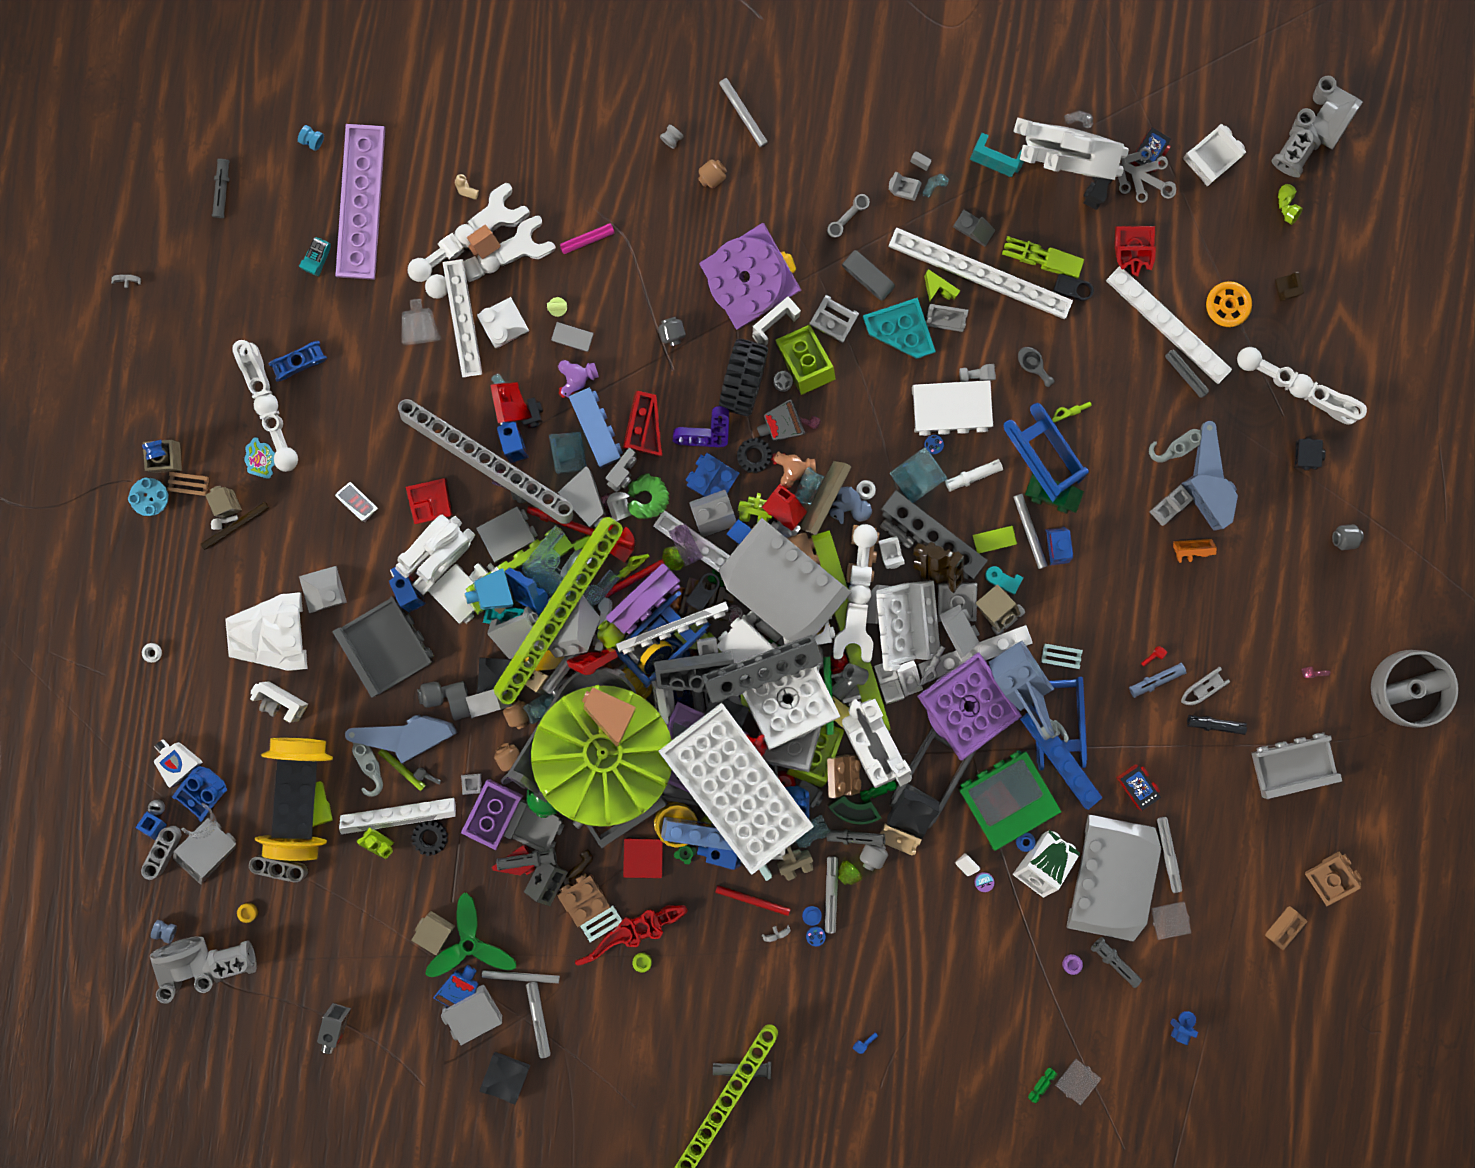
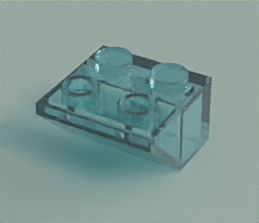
M926 447L890 472L892 478L912 503L947 479Z

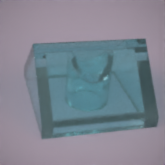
M581 432L549 435L556 474L578 472L587 466Z

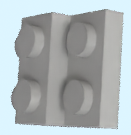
M628 448L606 476V479L609 481L607 485L615 492H618L622 487L625 489L631 482V474L626 469H631L637 462V454L631 448Z

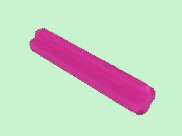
M607 224L560 244V248L563 254L608 237L615 233L612 224Z

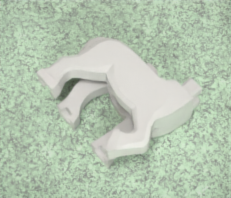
M1017 118L1014 132L1026 136L1027 145L1022 147L1020 160L1029 163H1035V161L1043 162L1044 168L1058 172L1059 170L1112 180H1115V177L1122 176L1124 169L1119 163L1121 158L1127 157L1129 151L1128 148L1124 147V144L1073 128L1042 124Z
M443 514L439 515L413 545L398 557L397 561L399 563L395 569L405 578L425 561L417 569L416 574L420 577L413 584L422 595L467 551L475 537V534L468 528L463 533L460 531L462 522L456 516L448 520Z
M854 699L849 705L848 712L850 715L842 719V725L874 787L878 788L895 779L900 787L910 782L912 778L910 775L911 770L906 761H903L890 736L876 700L873 699L861 703V701Z

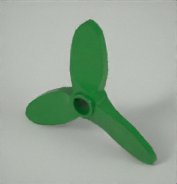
M467 892L460 896L457 904V927L461 940L459 943L442 951L430 962L426 969V976L436 977L448 972L457 966L466 955H473L488 965L503 970H513L517 966L514 958L496 946L478 940L476 937L478 926L477 911L473 898ZM465 941H472L474 948H466Z

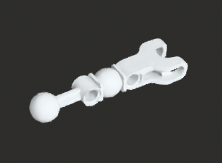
M509 183L499 186L491 192L488 206L469 220L468 224L459 226L454 234L451 233L438 243L440 248L426 259L416 258L409 263L408 274L410 278L417 282L426 281L431 276L434 266L447 257L449 260L457 258L465 251L464 248H469L470 242L466 237L486 224L491 232L500 226L516 227L529 216V209L525 206L514 210L507 209L504 206V201L512 194V187Z
M534 216L521 222L517 228L516 235L500 243L501 247L483 260L478 255L477 258L474 256L463 261L467 281H474L484 276V273H494L499 269L500 265L504 266L521 257L529 256L532 259H541L554 252L556 247L552 242L536 244L532 241L533 231L542 225L541 217ZM435 274L427 279L425 290L430 297L439 299L447 295L445 276Z
M239 340L233 345V353L250 392L254 394L252 396L255 399L254 409L260 415V419H262V426L265 430L270 431L277 451L274 455V464L281 471H291L298 463V455L293 449L288 448L281 431L283 420L278 416L280 413L277 411L278 401L272 395V391H269L270 384L264 370L260 351L255 344ZM258 382L263 384V389L260 392H257L255 388ZM271 418H275L277 422L274 428L269 426Z
M1246 347L1238 354L1237 361L1243 370L1254 371L1257 369L1269 375L1277 386L1285 387V390L1289 389L1294 397L1304 398V400L1308 399L1311 404L1326 411L1331 417L1344 424H1353L1366 415L1367 408L1362 402L1350 396L1340 394L1326 386L1317 385L1318 383H1313L1308 375L1298 374V372L1294 373L1289 367L1281 369L1263 360L1261 353L1256 348ZM1280 373L1287 374L1288 381L1281 380ZM1315 391L1322 393L1321 400L1315 397Z
M862 524L854 530L853 540L858 546L856 566L852 565L851 585L848 589L852 593L847 598L850 603L847 606L845 628L834 638V659L842 658L845 646L850 643H856L861 647V658L864 662L869 663L872 658L873 641L866 633L868 609L866 604L871 598L869 586L872 574V567H868L870 547L874 546L877 542L878 536L875 528L868 524Z

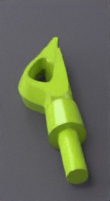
M1088 402L1081 406L1076 405L1070 409L1060 407L1055 412L1052 421L1053 423L1079 414L1081 410L1092 405ZM1060 411H1063V412H1064L1063 415H1061L1060 417H1059V416L1057 417V414H1058Z
M646 554L629 557L628 565L619 571L620 574L611 582L615 584L622 577L625 578L650 556Z

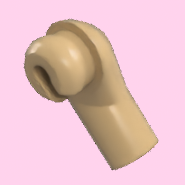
M462 174L457 175L455 185L459 194L477 199L479 190L469 188L466 177Z

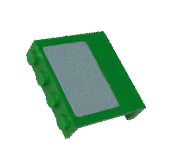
M1020 750L1013 752L1010 755L1011 758L1005 762L1003 759L993 765L994 768L989 771L985 769L979 772L976 779L972 781L968 779L960 784L961 787L958 789L994 851L1061 813L1060 808L1032 760L1024 750L1022 752Z

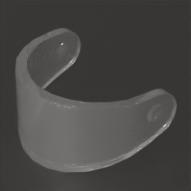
M201 803V805L211 815L209 824L198 832H190L183 827L181 828L183 832L193 838H205L211 835L216 827L215 815L204 803Z

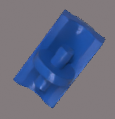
M1184 1011L1179 1015V1022L1172 1018L1170 1024L1174 1029L1171 1036L1177 1042L1188 1046L1191 1036L1196 1038L1198 1032L1193 1028L1196 1023L1195 1015L1190 1011Z

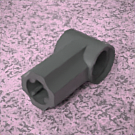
M851 663L847 664L843 670V676L832 687V693L838 699L843 700L857 684L864 685L867 682L869 676L867 669Z

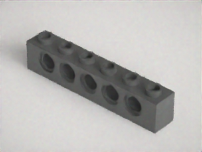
M894 491L881 508L883 511L882 515L889 521L893 519L899 523L897 527L905 533L907 531L914 535L913 539L920 544L925 543L928 546L931 542L928 539V533L934 531L938 536L937 540L933 542L936 546L943 548L945 543H950L953 547L952 552L959 551L960 554L966 555L968 562L963 568V578L974 579L988 561L898 491ZM899 508L906 509V518H900L897 515ZM916 519L922 522L920 530H915L912 526L913 521Z
M810 635L702 675L711 702H722L730 696L741 695L746 690L760 688L765 683L779 681L787 675H795L800 670L814 668L823 661L814 637ZM803 654L801 659H796L798 655ZM785 661L782 666H777L779 662ZM762 668H767L765 672L759 673ZM743 675H748L745 680H740ZM730 682L728 686H722L723 683Z

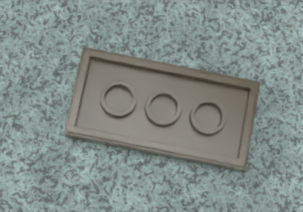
M833 461L800 526V530L817 535L851 469L850 465Z

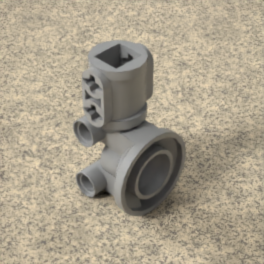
M1332 76L1322 77L1313 93L1314 102L1323 105L1318 115L1315 116L1311 109H1302L1294 121L1286 144L1280 153L1272 158L1273 165L1289 176L1300 177L1305 162L1313 150L1318 149L1321 144L1333 150L1363 103L1362 100L1337 87L1336 80Z
M190 937L167 944L155 950L149 956L159 985L156 998L160 1003L171 1002L180 989L183 980L194 977L195 989L200 993H206L215 982H222L227 977L245 972L251 974L257 970L255 952L248 940L241 942L239 946L220 951L214 949L208 953L203 937Z

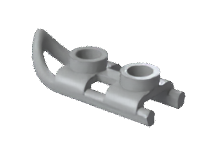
M1218 667L1189 687L1184 693L1181 702L1185 705H1196L1226 686L1230 681L1229 679L1225 682L1218 674L1222 669ZM1206 680H1209V682L1205 685L1202 684ZM1213 686L1214 689L1208 692L1207 689ZM1193 690L1198 700L1187 702L1185 699Z

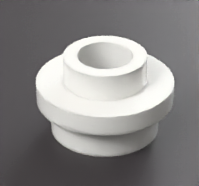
M868 480L861 481L856 488V492L864 500L872 498L876 491L875 485ZM868 487L869 493H863L862 488Z
M150 643L144 646L142 656L147 662H156L161 658L162 650L157 644ZM152 649L155 651V655L153 657L150 655V651Z

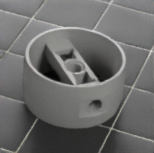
M1404 650L1388 656L1377 666L1371 680V695L1376 708L1390 721L1402 726L1421 728L1434 725L1450 714L1457 701L1458 682L1453 669L1439 656L1422 650ZM1411 655L1425 658L1437 670L1386 685L1392 668L1399 661ZM1413 684H1416L1417 691L1415 693H1412L1411 687ZM1442 691L1438 705L1433 712L1415 722L1403 720L1390 706Z

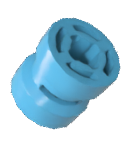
M307 125L301 129L298 136L300 144H307L314 151L320 148L324 140L323 133L319 131L314 132Z

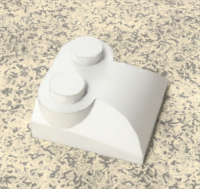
M511 297L490 308H485L481 313L477 314L495 349L529 332Z

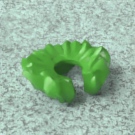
M646 473L628 484V494L635 498L636 494L647 491L652 495V500L648 504H641L636 500L628 503L627 506L631 515L639 519L657 517L664 512L666 505L669 504V492L661 478L653 477Z

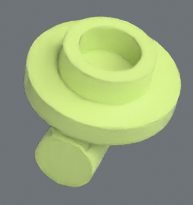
M559 297L553 298L547 303V309L555 317L563 316L567 311V302Z

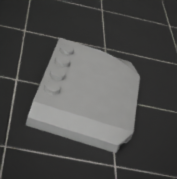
M763 518L759 520L719 569L726 589L786 640L796 641L810 635L815 637L852 593Z
M1088 814L1085 828L1086 836L1075 893L1066 927L1134 941L1147 925L1161 853L1156 828Z

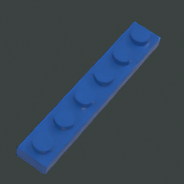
M1034 707V710L1036 711V713H1037V715H1038V717H1039V714H1038V712H1037V709H1036V707ZM1028 713L1024 715L1020 720L1084 808L1089 810L1102 799L1100 793L1061 739L1056 736L1053 739L1044 740Z

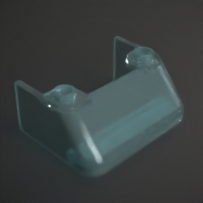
M556 525L525 561L522 568L525 576L534 580L536 585L543 588L551 597L564 579L554 571L560 563V556L553 548L565 534ZM609 570L597 585L588 586L583 595L590 605L594 606L602 601L620 578Z

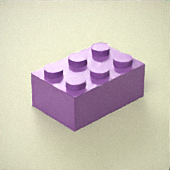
M488 779L461 834L496 850L524 795Z

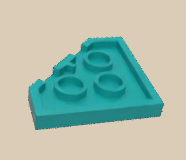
M918 297L863 315L868 335L916 359L936 352Z

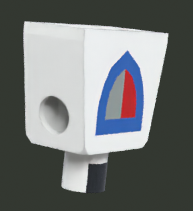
M163 739L154 746L161 754L154 760V763L169 788L176 786L195 767L203 763L181 743H174L172 746H169Z

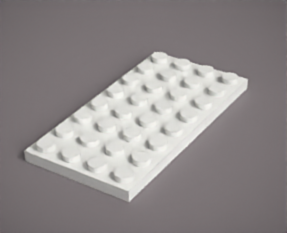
M722 703L659 750V753L751 875L814 827Z

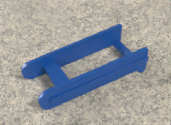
M1034 403L1031 405L1030 411L1037 423L1021 432L1013 420H1008L1004 423V430L1051 501L1054 502L1060 493L1075 482L1081 483L1089 473V470L1081 465L1043 406L1039 403ZM1042 432L1045 433L1072 474V476L1059 485L1055 483L1029 444L1030 440Z
M678 591L676 594L671 595L625 640L640 635L660 615L669 623L682 619L670 607L682 593ZM707 622L696 633L690 627L689 630L679 633L687 642L668 660L679 658L696 640L707 632L706 629L711 624ZM615 649L618 657L639 678L644 688L647 689L652 684L651 682L656 680L655 672L648 678L627 654L619 653L618 649Z
M1077 677L1073 680L1049 681L1053 688L1076 687L1079 739H1072L1067 743L1064 740L1061 741L1069 752L1079 751L1081 768H1086L1087 745L1083 677ZM1036 742L1039 770H1044V751Z

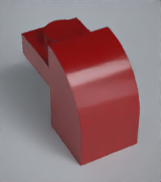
M613 525L609 527L608 531L613 528ZM627 527L624 528L619 538L633 542V549L629 550L614 545L610 551V554L624 563L628 561L635 549L634 535Z

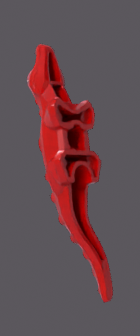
M667 905L658 913H655L653 910H646L642 915L633 919L626 917L603 938L591 954L576 960L575 964L583 965L600 957L610 947L623 943L627 947H638L642 939L648 937L659 939L663 935L662 926L676 922L688 910L684 905Z

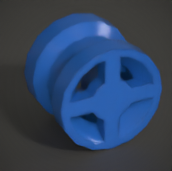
M162 440L142 445L147 453L145 456L146 460L166 455L161 447Z

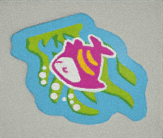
M253 438L245 447L246 456L244 461L248 466L247 472L263 478H271V475H273L271 468L275 465V453L268 444L260 443L258 438Z

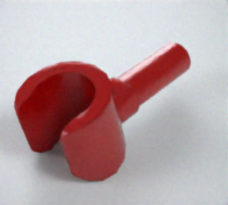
M1158 646L1154 649L1151 656L1141 664L1146 666L1156 656L1163 659L1167 651Z

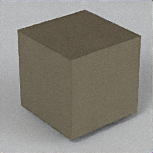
M162 440L161 447L166 455L146 460L145 456L147 453L143 449L145 471L151 473L182 471L180 442Z
M998 584L976 602L980 613L998 632L1021 614L1017 604Z
M430 911L425 918L420 920L411 941L437 955L452 933L455 925Z

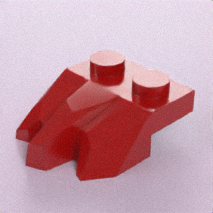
M1116 226L1115 252L1121 269L1123 270L1130 265L1131 273L1135 276L1139 275L1142 265H1145L1146 269L1152 270L1156 256V246H1154L1155 226Z

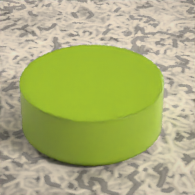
M640 952L634 956L632 964L636 971L643 973L650 969L652 959L649 954Z

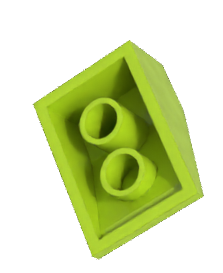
M810 325L775 340L801 395L836 380L834 367Z
M826 724L823 725L810 771L805 772L788 768L786 774L822 788L828 780L827 759L836 756L844 730L834 726V734L826 735Z

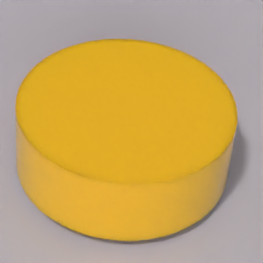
M244 903L237 910L238 919L244 923L253 921L258 915L257 907L252 903Z

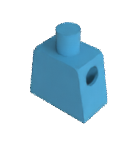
M503 568L475 580V590L464 593L467 604L479 602L481 610L513 606Z

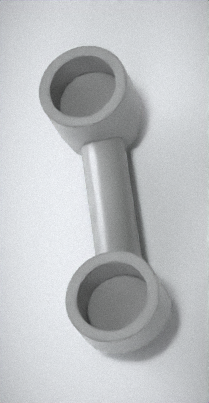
M865 194L857 195L853 200V206L837 222H832L828 225L827 232L831 237H839L843 233V226L857 211H862L869 206L868 196Z

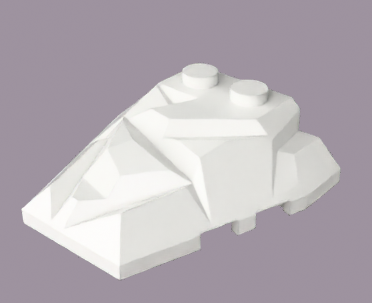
M301 593L281 594L226 618L229 657L287 671L308 669L306 650H303L300 612H303Z

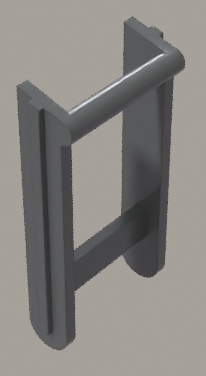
M933 727L930 729L909 766L911 776L933 738L952 748L948 741L936 733ZM976 751L963 759L940 801L906 783L901 787L898 785L891 797L892 800L889 806L893 808L904 789L939 802V813L928 827L930 829L933 823L936 822Z

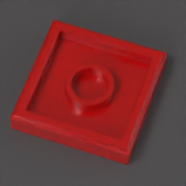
M624 838L623 877L662 878L663 842L660 839Z

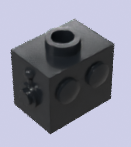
M1309 437L1297 440L1294 468H1302L1305 471L1321 468L1322 461L1325 460L1326 451L1323 449V440H1313Z

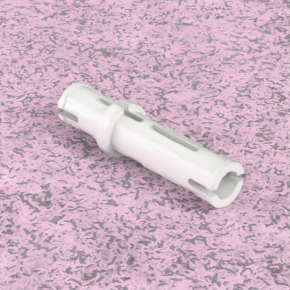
M997 459L974 470L961 472V475L945 480L949 492L959 487H967L974 481L1002 471L1003 467L1000 460Z

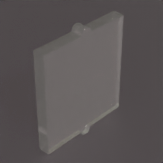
M1184 901L1151 908L1154 920L1152 925L1155 926L1158 940L1191 933L1188 920L1190 916L1187 915Z
M1075 1059L1055 1085L1066 1093V1097H1071L1081 1105L1101 1078L1092 1072L1089 1066L1086 1067L1079 1060Z

